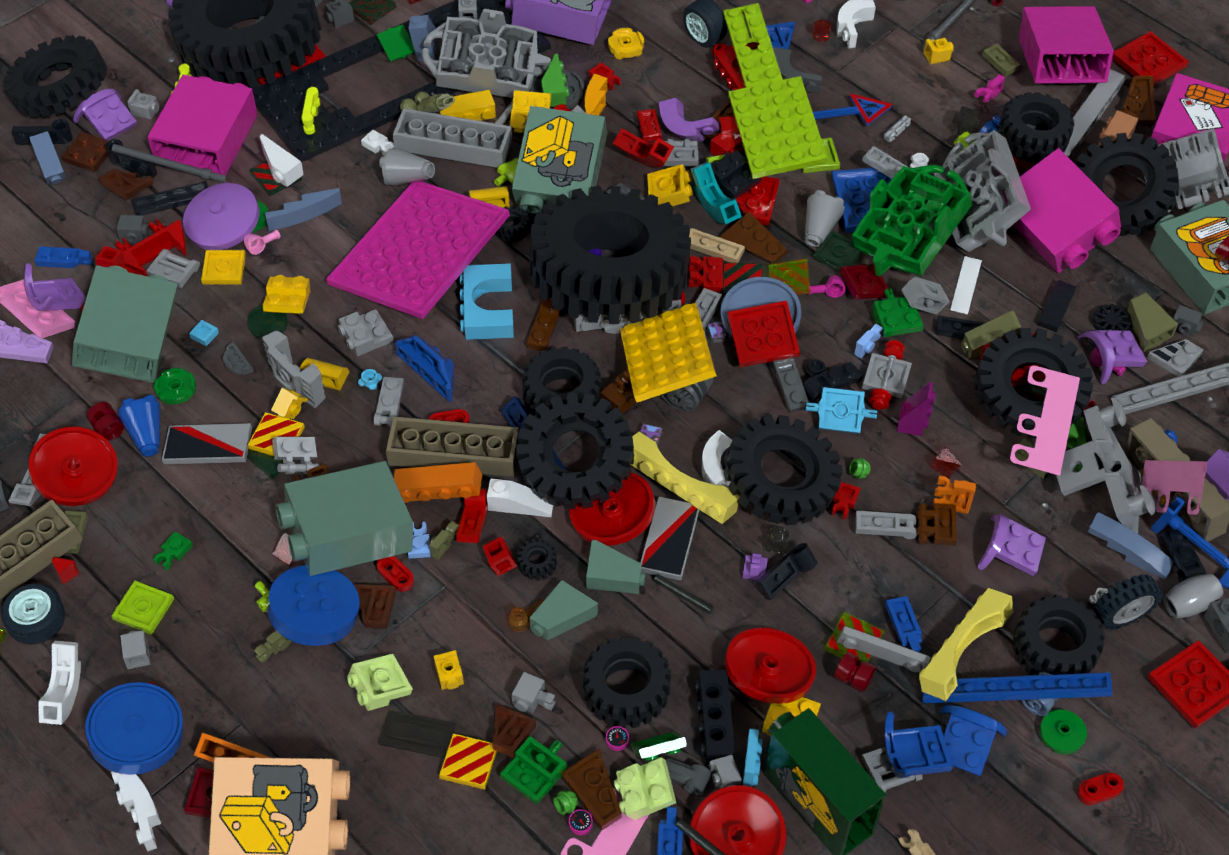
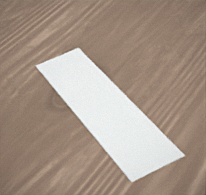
M964 257L951 311L968 314L982 260Z

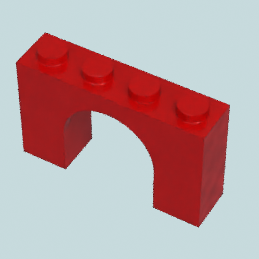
M750 42L746 46L750 47L751 50H755L759 44L757 42ZM733 45L714 51L715 59H713L715 69H719L722 79L726 80L728 88H732V91L745 88Z

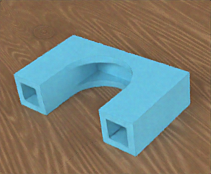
M511 264L468 265L463 274H460V286L464 285V289H460V300L464 301V304H460L461 316H464V320H461V332H465L466 340L514 338L512 309L485 310L474 303L479 296L485 293L512 291Z

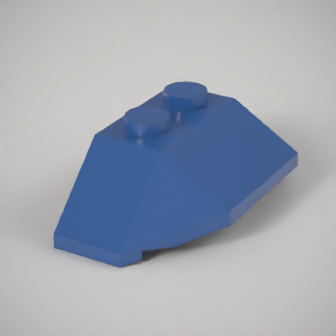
M417 335L396 341L397 356L442 397L451 402L454 388L453 362L449 358H445L436 346H432Z

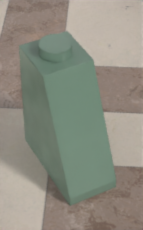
M592 540L586 588L639 594L640 586H644L645 573L641 572L642 564L597 540Z
M562 580L530 617V629L536 636H542L550 640L596 617L598 614V603Z

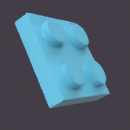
M756 729L749 730L743 786L748 787L757 785L763 739H758L759 730Z

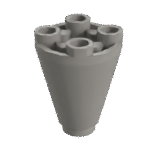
M399 148L389 149L385 156L380 158L379 164L382 168L386 185L398 186L432 178L435 174V165L429 160Z
M816 190L814 194L808 197L805 224V243L807 245L819 247L844 213L843 199L826 195L821 190Z

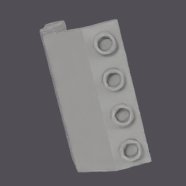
M1214 128L1162 143L1169 150V156L1173 155L1178 169L1179 194L1176 196L1178 209L1183 208L1181 201H1184L1185 207L1203 203L1201 195H1203L1205 202L1209 201V193L1215 192L1218 198L1222 197L1221 190H1223L1224 196L1229 195V177L1222 160Z

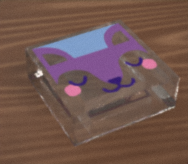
M722 321L706 325L711 343L731 340L723 328Z
M643 423L640 432L655 441L658 447L663 428Z

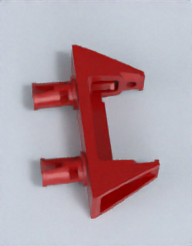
M155 219L157 225L152 222L149 223V228L154 234L133 246L130 245L126 238H122L124 245L117 240L115 246L119 250H123L125 269L129 273L147 276L146 270L142 266L156 259L163 249L171 250L175 247L185 256V237L180 219L167 227L159 219Z

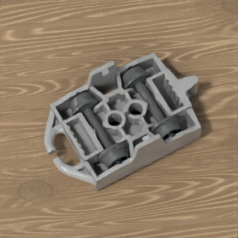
M483 9L478 20L464 17H447L445 23L426 36L423 44L425 47H430L431 42L436 38L443 40L439 60L430 58V50L428 48L422 49L423 61L437 79L436 86L471 92L490 89L491 95L513 98L514 90L530 91L534 76H544L551 63L549 57L537 53V30L506 24L503 12ZM442 68H448L451 72L443 71Z

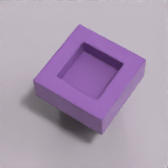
M755 553L752 556L746 555L743 578L758 580L766 573L768 558H763L761 554Z

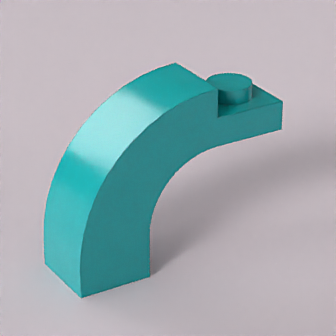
M710 162L691 169L696 184L694 186L696 195L712 219L720 224H727L742 217L736 199L726 197L720 190Z

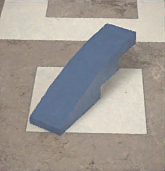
M336 188L302 194L301 201L284 203L283 210L266 212L269 231L308 221L342 204L340 189Z
M1097 512L1088 533L1108 541L1106 547L1126 555L1124 561L1166 580L1174 563L1170 557L1136 532Z

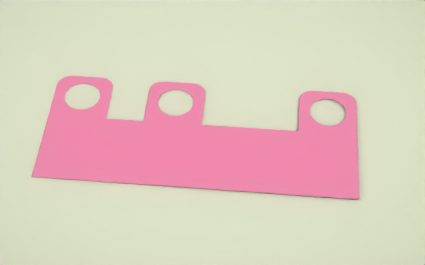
M1038 366L1030 367L1028 382L1047 388L1041 418L1028 414H1021L1019 416L1017 430L1037 436L1035 448L1020 444L1013 445L1010 460L1013 463L1056 475L1061 474L1080 381L1079 377ZM1034 371H1042L1046 376L1043 382L1035 381L1032 377ZM1027 418L1032 419L1035 422V428L1033 430L1024 429L1022 421ZM1018 449H1024L1028 452L1029 458L1026 461H1019L1015 457V452Z
M1145 460L1141 485L1145 486L1150 492L1152 490H1159L1156 511H1167L1170 491L1190 492L1187 513L1197 515L1200 510L1207 461ZM1162 495L1166 496L1164 508L1159 506V500ZM1196 496L1198 498V506L1192 511L1190 507L1191 500Z
M614 789L619 804L623 800L622 795ZM622 813V818L601 830L592 847L575 838H571L561 851V855H568L567 850L571 845H579L583 850L582 855H626L648 815L633 820Z

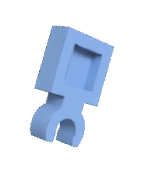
M875 324L870 331L868 330L857 341L855 348L856 356L862 358L866 353L869 354L873 350L874 342L881 337L880 331L883 329L881 326Z
M413 522L412 551L408 552L409 559L431 557L430 536L426 534L427 527L425 522H422L421 529H415Z

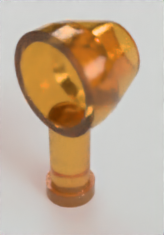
M540 598L526 610L521 607L512 609L507 619L509 628L516 632L526 630L530 625V617L544 601Z

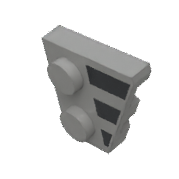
M1185 339L1153 350L1148 354L1147 358L1175 376L1180 377L1190 369L1202 355L1204 349Z

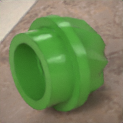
M863 458L853 459L849 466L850 475L856 479L866 478L871 471L870 464Z
M566 790L560 791L553 802L560 814H571L578 805V798L574 792Z

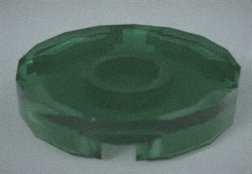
M260 305L249 313L248 329L252 335L260 339L274 331L283 333L288 325L287 314L263 312V305Z

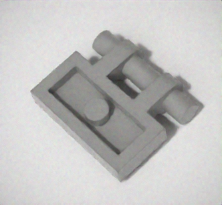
M667 139L665 141L674 146V149L664 166H677L681 164L684 166H698L697 141H690V139H684V141Z
M275 437L272 439L275 460H283V464H278L277 466L278 472H285L286 474L303 472V474H306V470L308 471L320 466L318 463L312 464L310 461L317 458L315 437ZM293 460H301V464H295Z

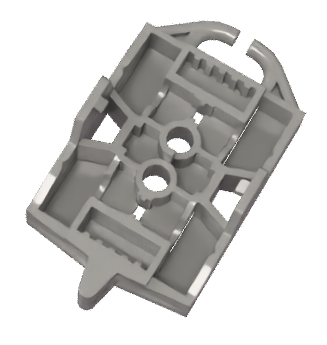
M995 130L990 133H973L965 138L966 143L970 144L964 149L962 143L959 142L951 149L942 166L945 168L943 174L934 173L935 177L954 184V181L947 177L948 171L952 170L958 173L963 179L968 192L971 193L972 206L952 232L956 244L968 252L990 240L1005 246L1007 243L1006 230L1031 210L1006 138ZM1001 189L1004 190L1008 204L1005 202ZM953 196L946 206H948L951 203V201L953 200Z

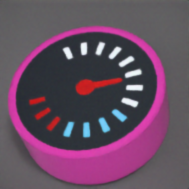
M619 726L610 728L606 733L607 746L614 751L624 750L629 744L627 730Z
M580 809L570 815L569 828L574 834L585 835L592 829L593 819L588 811Z

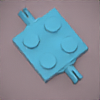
M823 387L822 398L819 404L806 403V411L818 412V429L860 434L861 422L864 417L877 418V410L865 409V392Z

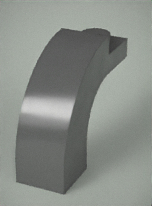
M773 48L783 80L801 76L806 92L820 93L821 75L797 71L790 64L791 50Z

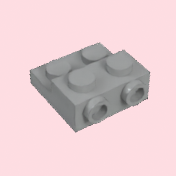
M376 309L363 315L354 312L339 319L338 331L342 337H346V344L349 350H353L357 357L394 342L391 332Z

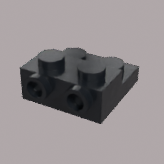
M737 150L733 153L727 152L721 161L711 163L719 188L733 199H737L762 182V177L752 178L747 158Z

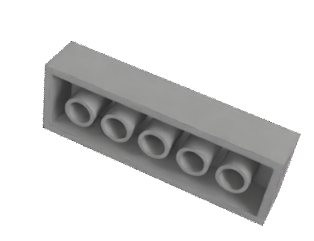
M403 108L393 133L394 148L419 155L498 168L507 159L512 144V127Z

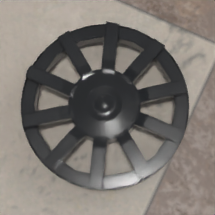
M1114 304L1102 305L1094 313L1093 324L1097 330H1106L1105 328L1107 327L1112 331H1115L1116 328H1119L1121 331H1128L1131 326V316L1123 307H1118ZM1120 324H1124V325H1127V326H1126V328L1124 329Z

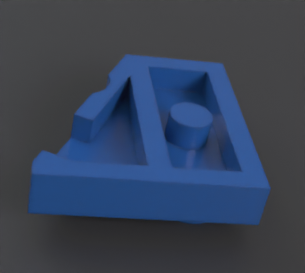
M795 22L766 26L772 47L789 50Z

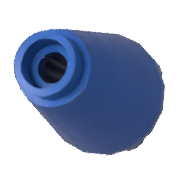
M154 395L138 400L129 398L122 401L123 406L118 410L119 418L138 451L145 457L157 454L160 447L161 408L159 401L156 400Z

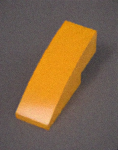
M594 74L591 78L585 95L586 114L599 116L606 106L607 78Z

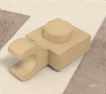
M915 829L907 831L911 836L910 842L906 837L899 838L901 845L910 848L909 851L912 855H935L928 843L922 842L919 833Z

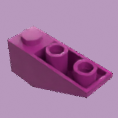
M929 382L902 403L897 432L922 436L923 428H928L929 417L931 416L936 392L932 391L933 382Z

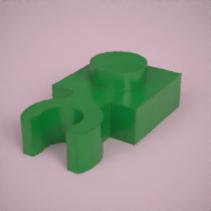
M174 532L161 546L163 552L158 553L154 557L155 564L158 565L161 561H165L162 566L164 570H168L172 566L173 559L180 561L193 547L192 541Z

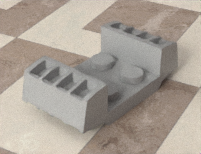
M274 331L263 336L262 340L264 341L267 353V361L272 368L274 377L286 389H292L308 398L306 403L316 408L326 398L321 372L318 367L313 363L301 371L296 364L292 365L293 361L288 338L281 332Z

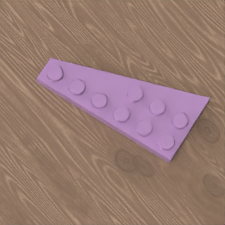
M0 320V358L48 363L54 348L52 342L43 338L40 339L34 334L24 333L20 328L8 326L6 322Z

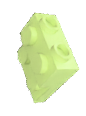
M393 654L354 663L347 677L349 686L355 687L358 692L357 699L361 706L365 705L368 711L388 706L390 700L410 695L413 690Z
M660 757L642 766L636 763L616 772L618 779L614 780L615 788L621 793L623 799L619 802L620 809L624 815L633 820L676 803L667 763L664 758Z

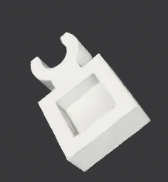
M372 130L361 140L362 146L374 153L380 150L384 156L388 149L394 148L393 142H388L386 136L375 130Z

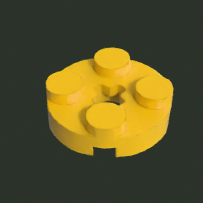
M620 28L615 30L611 37L609 36L608 47L617 59L640 56L644 48V38L640 32H632L631 28Z

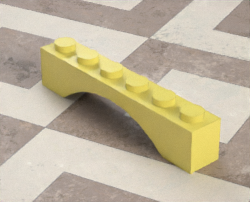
M641 432L632 436L634 444L633 467L721 524L736 513L740 497L738 494L733 496L731 491L725 486L714 485L689 477L672 466L663 457L655 441Z
M987 588L984 594L978 597L976 604L967 611L963 621L957 624L952 635L944 641L938 653L933 655L928 666L921 670L919 681L922 692L945 701L958 686L956 667L963 651L982 634L1002 627L1014 612L1011 595Z

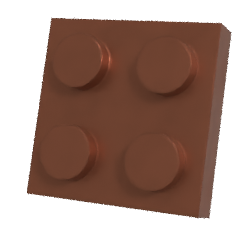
M81 131L61 156L62 161L96 172L108 157L106 144L109 140Z

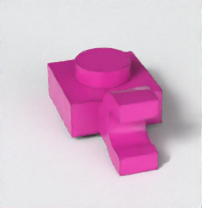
M999 74L994 79L989 80L986 88H979L975 91L974 97L984 96V103H987L989 99L992 100L1002 91L1005 77Z

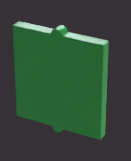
M403 24L392 29L388 28V30L376 35L390 62L401 58L405 59L406 56L415 53L413 43Z

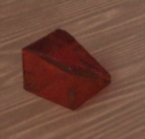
M944 447L933 459L931 468L949 479L959 469L961 464L951 451Z

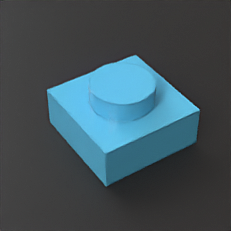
M201 320L189 335L191 339L207 346L218 335L219 331L217 327Z

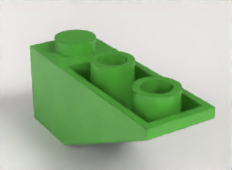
M558 54L554 55L541 81L542 93H551L550 107L560 104L566 105V97H569L568 86L564 85L566 84L565 73L562 74L564 71L563 62L559 61Z

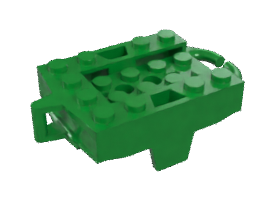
M926 165L915 168L903 166L888 185L883 179L879 181L870 194L869 211L852 234L854 247L873 258L875 274L877 276H881L890 267L922 276L972 206L971 193L968 192L963 179L958 173L952 170L948 171L947 177L954 181V184L929 174L939 173L942 175L945 170L942 166ZM953 196V200L951 201V203L948 206H946ZM924 237L925 239L922 241V243L914 253V249L919 244L921 239Z

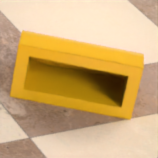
M507 186L469 190V197L502 208H509Z
M306 358L300 367L301 371L314 363L321 372L323 386L341 390L349 374L348 368L311 358Z

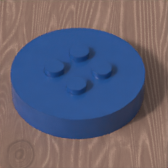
M306 565L298 566L285 571L273 582L269 591L267 613L272 626L285 638L309 646L328 645L341 640L353 629L359 610V595L352 582L338 571L334 570L310 576Z
M142 682L119 685L105 692L90 708L85 723L88 747L95 760L110 771L126 775L147 773L168 762L180 747L184 731L182 712L176 699L165 689Z

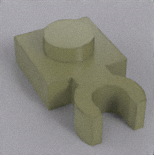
M451 521L445 531L442 530L431 539L429 544L431 557L439 560L451 546V541L456 538L458 532V524Z
M276 630L266 638L267 642L265 644L259 645L254 650L257 654L256 658L263 663L272 653L276 655L279 651L285 650L292 641L282 636Z

